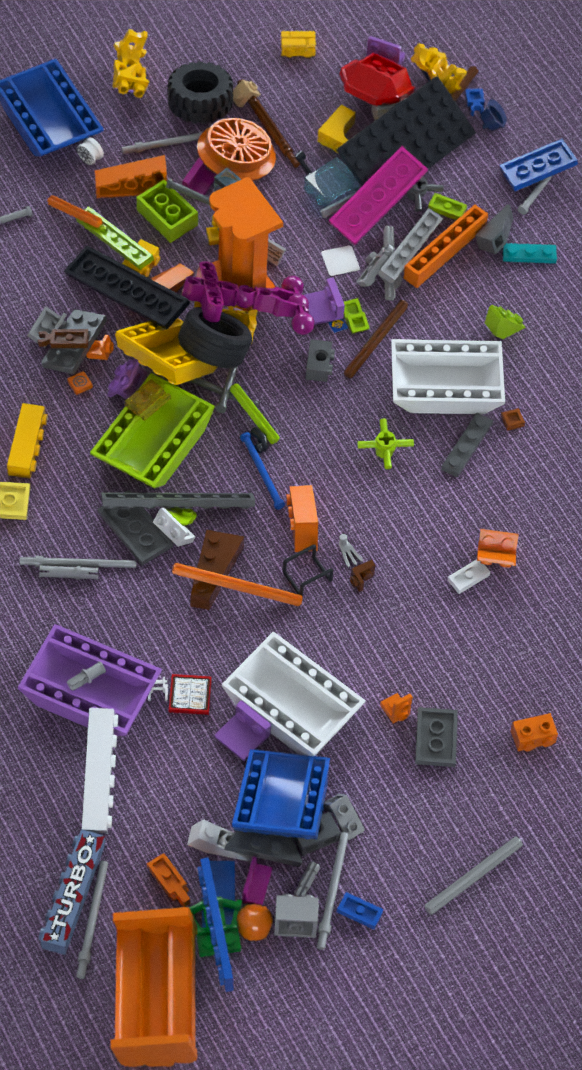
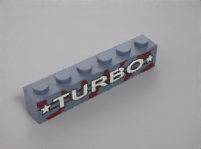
M81 829L79 836L76 835L72 845L74 848L73 853H69L66 860V866L68 867L66 872L61 873L59 879L61 886L59 891L56 890L52 899L54 903L53 908L48 909L45 921H47L46 927L41 928L38 940H41V948L66 955L105 847L104 835Z

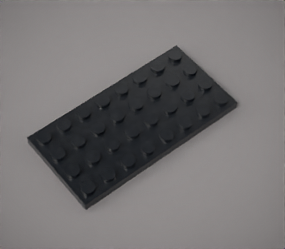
M435 76L338 147L336 151L362 187L401 146L429 169L476 132L439 77Z

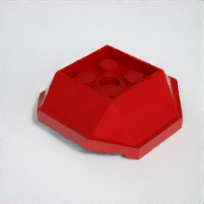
M372 53L360 60H353L341 67L339 73L345 92L374 106L382 105V103H399L411 95L415 89L411 84L407 68L376 53Z

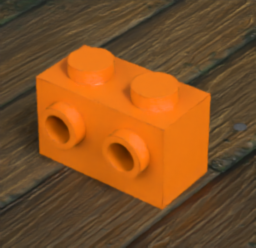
M551 713L512 722L511 734L517 751H531L536 747H549L556 743L558 732Z

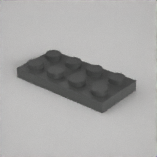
M74 309L62 329H89L88 348L50 347L41 362L42 367L75 374L107 321L106 316Z
M105 506L98 508V514L142 566L173 547L172 540L153 523L154 519L143 506H136L133 509L125 508V506H117L114 509H109Z

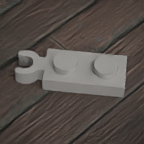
M385 244L356 283L361 287L371 286L375 282V277L379 270L389 259L388 256L395 248L390 244Z

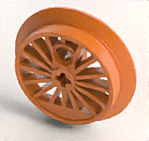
M226 118L219 120L200 135L197 142V151L202 162L216 174L231 180L239 181L248 176L251 180L260 179L272 171L276 162V153L268 134L257 124L245 119Z

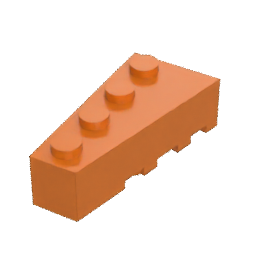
M165 155L95 170L96 198L139 196L162 180L167 182Z

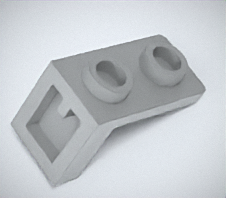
M338 793L324 802L323 807L325 811L333 812L342 832L349 834L348 840L365 830L346 794Z

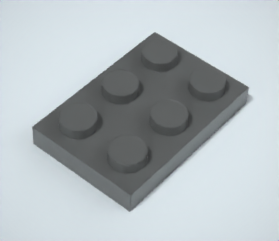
M418 707L415 764L455 767L458 710Z

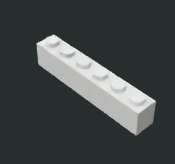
M89 708L82 829L93 833L107 834L108 828H112V816H109V808H113V795H110V787L114 788L115 775H111V767H115L116 755H112L113 747L117 746V735H113L114 727H118V715H115L114 709Z

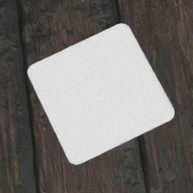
M350 245L321 252L330 276L360 270L355 253Z

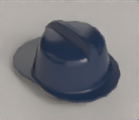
M494 99L488 101L487 107L480 114L483 121V129L488 128L491 131H495L505 127L507 121L506 114L501 105Z

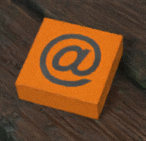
M84 371L67 378L69 385L76 395L93 388V384Z

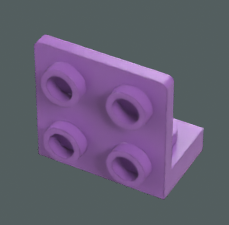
M369 36L366 56L376 53L394 63L402 64L405 53L401 52V46Z
M334 277L327 279L326 287H324L323 291L304 295L309 301L308 310L315 321L314 325L344 318L345 305Z
M241 700L236 705V714L215 734V738L242 761H245L248 758L250 749L256 750L271 735V723Z

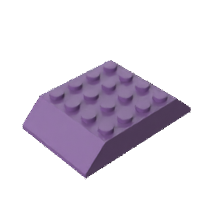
M54 624L20 682L18 689L36 706L87 728L89 708L114 709L115 715H118V727H114L113 735L125 736L162 669ZM99 661L104 665L106 673L93 679L92 683H86L74 691L68 687L67 681L80 674L82 669L86 670Z

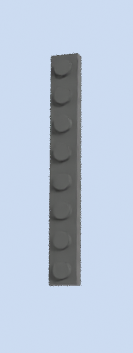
M101 492L102 506L109 509L117 508V506H125L128 509L136 508V506H143L147 509L155 507L166 509L174 507L185 509L193 507L204 509L220 507L222 509L239 507L241 509H248L249 507H255L253 493Z

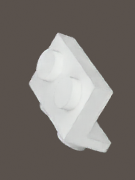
M160 508L153 523L178 547L192 543L195 536L185 526H182L165 508Z

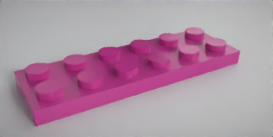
M401 146L331 217L329 223L351 243L356 245L421 179L428 169Z

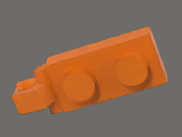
M164 853L147 863V868L169 898L171 897L173 901L177 899L182 907L191 904L190 897L187 894L189 892L187 883Z

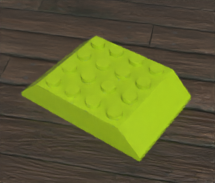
M151 373L91 450L90 455L153 488L163 486L204 433L215 406Z

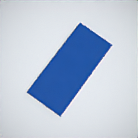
M209 861L216 896H222V898L235 901V861ZM223 907L226 924H231L235 909ZM202 910V928H205L206 925L204 913Z

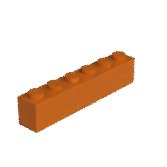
M474 204L405 265L403 279L418 288L475 237L487 224L488 213Z

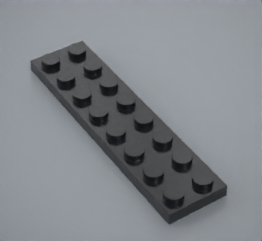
M88 245L64 270L67 276L166 330L190 304L187 298Z

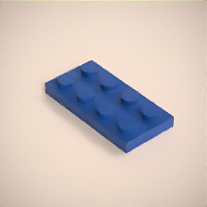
M559 139L499 166L500 171L514 191H517L578 165V160L564 140Z

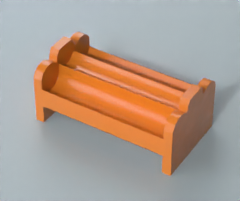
M248 176L213 192L209 197V205L215 211L213 221L219 227L218 260L212 262V264L215 265L219 281L237 284L238 287L247 285L253 289L255 287L274 289L275 285L267 276L269 233L282 228L283 221ZM236 305V308H239L243 311H249V309H252V306L249 308H241Z
M189 907L113 913V922L117 928L115 1039H111L110 1048L119 1063L127 1067L147 1065L148 1067H172L174 1063H191L196 1061L195 935L197 934V924Z

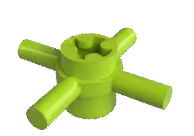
M382 418L379 420L381 432L375 438V441H357V448H375L377 456L384 460V468L391 469V456L394 454L396 447H413L414 439L396 440L395 435L388 431L387 419Z

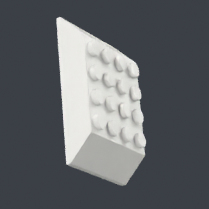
M391 339L393 403L409 413L486 414L505 404L502 341Z
M272 632L222 683L223 689L235 706L241 700L271 723L272 735L297 754L313 757L365 703L362 697L275 632Z

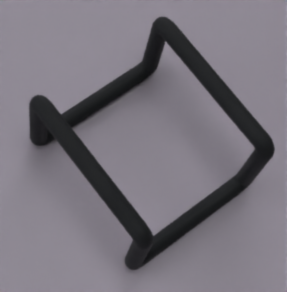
M311 545L283 561L282 572L296 593L303 596L305 585L323 576L330 582L333 580V569L325 570L316 558V545ZM312 550V558L322 573L301 583L299 590L286 572L287 562Z

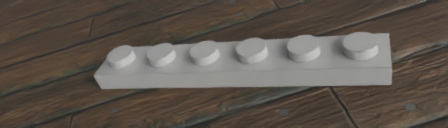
M428 208L379 270L378 275L393 284L404 270L405 265L411 261L443 218Z

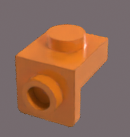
M105 335L102 341L95 340L86 354L87 358L108 360L110 353L114 349L110 336Z

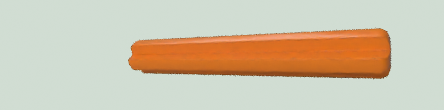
M54 195L47 199L50 206L96 228L103 224L100 217Z

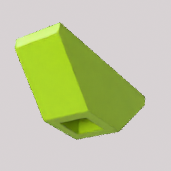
M491 305L489 307L485 325L494 336L505 339L526 328L522 323L523 319L517 313L513 314L509 310L505 311L501 306Z

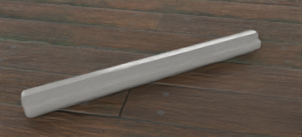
M512 838L426 903L424 906L426 911L430 915L434 914L520 849L523 845L520 838Z

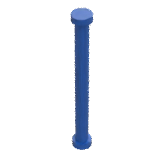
M249 432L241 434L240 439L245 443L274 501L275 509H282L285 506V502L281 500L251 440V434Z

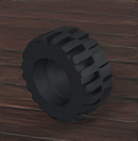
M189 62L188 65L183 64L180 68H176L169 76L167 84L168 106L179 119L183 118L184 121H191L193 124L213 123L217 119H222L232 108L233 79L225 69L222 70L221 66H215L211 62Z

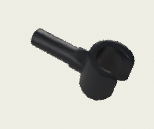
M302 151L297 152L295 157L305 171L310 174L312 171L304 162L306 159L305 153Z

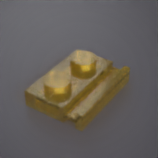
M150 379L125 400V406L145 421L170 400V394H167L162 387Z

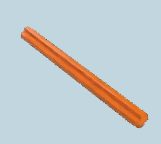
M175 563L172 568V573L175 575L295 606H300L303 596L179 563Z

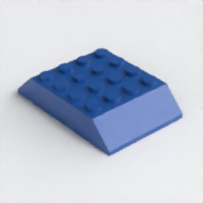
M56 58L0 80L1 105L34 156L46 155L104 131V128Z
M250 749L232 828L235 831L262 833L265 835L317 839L327 791L330 758Z

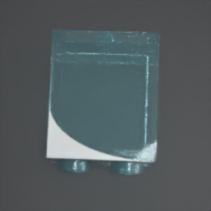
M336 157L306 176L304 189L316 199L319 205L325 208L330 205L333 199L350 189L353 193L359 190V183L350 169Z

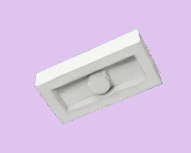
M476 559L448 576L447 581L458 594L490 576L489 569L484 564H481V561Z

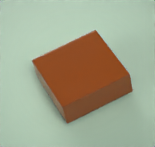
M519 408L501 412V418L507 431L525 426V421Z

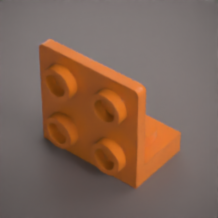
M480 529L477 561H481L480 563L484 565L497 563L506 568L516 566L519 534Z

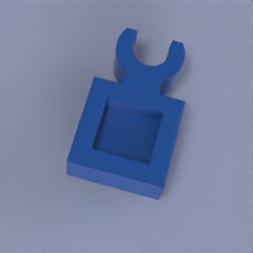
M483 88L466 89L467 107H471V116H474V111L476 110L481 114L485 104Z

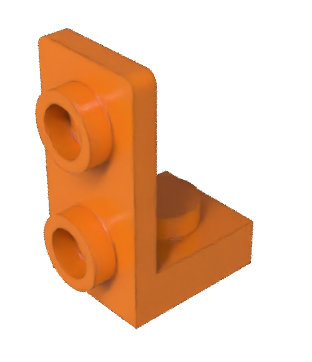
M396 693L381 701L380 706L392 723L401 722L410 715L413 697L411 694H408L401 698Z

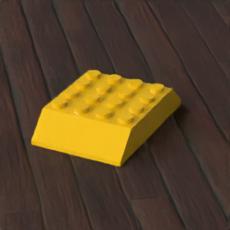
M179 318L167 330L148 321L118 330L115 333L117 346L123 350L124 354L134 357L141 365L153 369L155 374L164 376L171 384L179 385L211 374L218 368L196 359L181 347L178 334L184 321Z

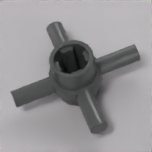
M422 176L406 194L409 199L415 201V211L421 212V198L426 192H443L444 185L428 184L425 177Z

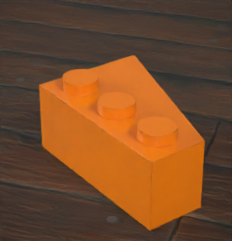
M312 485L290 486L289 494H286V504L288 506V517L291 518L290 530H293L295 552H300L311 545H316V551H318V517Z

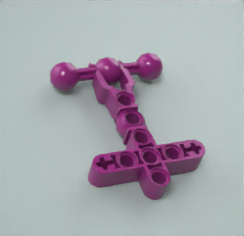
M201 261L196 277L189 276L185 279L182 296L190 301L200 302L203 317L210 322H218L220 320L223 306L235 307L237 305L241 308L252 306L253 310L272 313L278 317H293L291 326L299 335H307L314 328L315 321L308 310L309 301L302 295L304 290L303 281L295 275L286 277L282 282L281 288L255 287L253 289L247 285L238 287L237 284L219 281L215 265L207 261Z

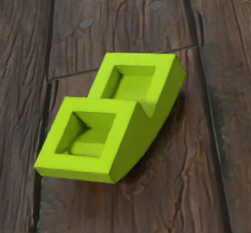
M358 298L344 301V318L351 333L369 330L370 327L365 312H362Z

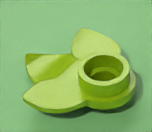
M180 507L166 509L182 526L192 524L197 516L192 509H182Z

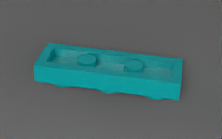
M506 243L502 247L503 262L556 263L557 261L556 245Z

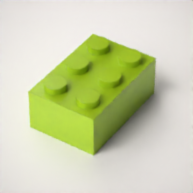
M162 180L137 196V211L172 243L198 226V211L176 190L172 188L167 189V182Z

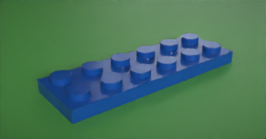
M209 858L200 859L201 866L197 867L198 879L202 889L203 904L206 906V919L210 929L211 943L214 946L216 966L220 965L217 967L220 986L224 985L225 992L234 991L233 974Z

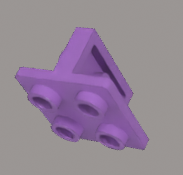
M130 359L127 363L116 368L114 372L115 377L108 386L109 392L107 396L111 398L119 394L127 401L131 400L144 383L148 374L147 371L139 366L140 363L137 359Z

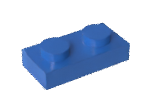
M346 892L337 908V913L375 930L384 909Z

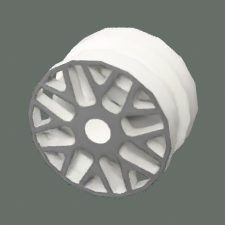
M91 137L86 138L83 144H79L76 148L79 157L88 165L95 164L96 160H100L104 156L100 144Z

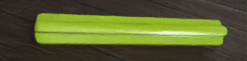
M238 383L232 385L230 392L258 428L266 434L268 441L271 444L277 443L280 439L279 435Z

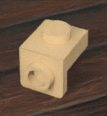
M242 80L233 90V100L236 105L242 108L252 95L259 97L261 94L257 90V85L252 81Z

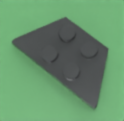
M236 831L225 846V850L296 867H300L302 864L301 856L292 837Z

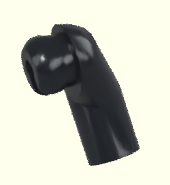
M257 427L252 428L250 434L258 440V444L255 445L257 452H266L268 449L266 434Z

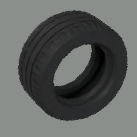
M201 307L193 308L187 313L178 334L181 347L190 355L204 363L227 369L235 368L242 364L252 342L250 330L238 319L222 312L218 322H210L203 317Z

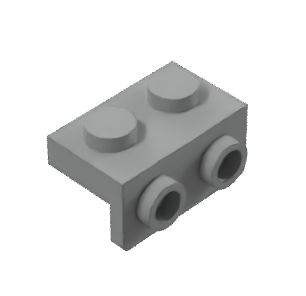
M45 306L27 334V337L38 343V339H44L39 338V332L51 333L52 329H62L66 324L64 319L67 314L63 313L59 316Z

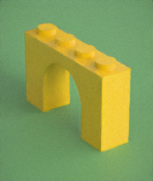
M341 104L318 130L317 142L338 153L336 149L348 141L345 134L355 124L356 112Z

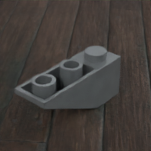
M509 204L475 235L480 250L496 254L507 243L514 219Z

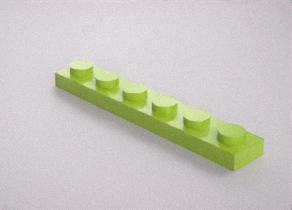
M90 207L84 210L102 219L103 224L99 228L76 218L79 224L141 270L154 261L153 255Z

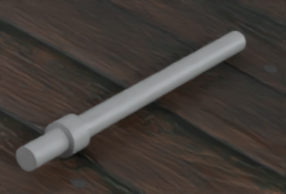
M203 132L147 143L137 142L131 146L121 147L122 154L141 153L148 149L196 141Z
M43 556L20 557V565H35V567L46 565L136 568V560L43 558Z
M341 832L323 919L319 923V938L316 948L320 950L325 949L327 936L331 932L332 925L330 921L349 836L346 832Z
M100 861L83 947L78 955L77 961L79 966L76 977L79 979L85 978L87 964L91 960L90 950L108 868V862Z

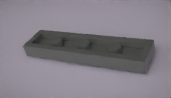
M476 413L443 463L441 470L458 478L493 425V420Z

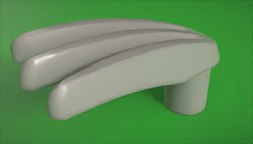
M341 534L339 546L347 567L349 568L350 564L346 553L355 566L357 562L352 554L360 562H363L362 557L347 541V535Z

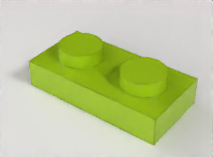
M434 193L428 208L435 213L457 220L466 212L467 205Z

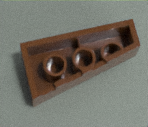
M206 530L197 568L228 576L230 570L237 562L239 554L244 549V536ZM194 580L190 595V607L210 610L222 586Z

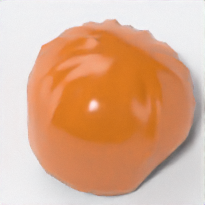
M260 904L244 906L237 916L241 936L250 941L265 939L273 924L270 910Z

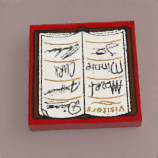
M172 674L169 712L209 715L212 677Z

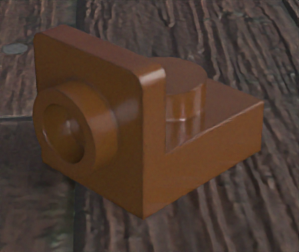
M373 560L351 569L350 583L359 592L363 591L364 581L372 578L375 573L376 565Z

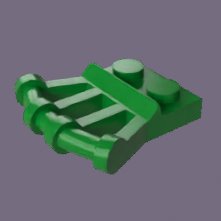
M218 896L217 901L228 953L240 952L241 944L237 916L241 910L242 900L237 899V901ZM203 899L189 907L192 916L201 910L204 913L205 928H201L194 918L197 924L196 939L199 957L214 955V946L211 943L210 929L206 919V906L203 904ZM223 907L235 909L231 924H226Z

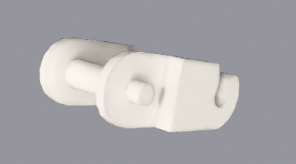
M163 677V680H156L155 684H163V687H153L148 695V701H151L153 690H163L165 701H168V684H165L167 683L165 677Z

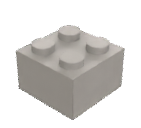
M291 894L277 896L274 936L316 938L319 898H314L311 895L294 897Z

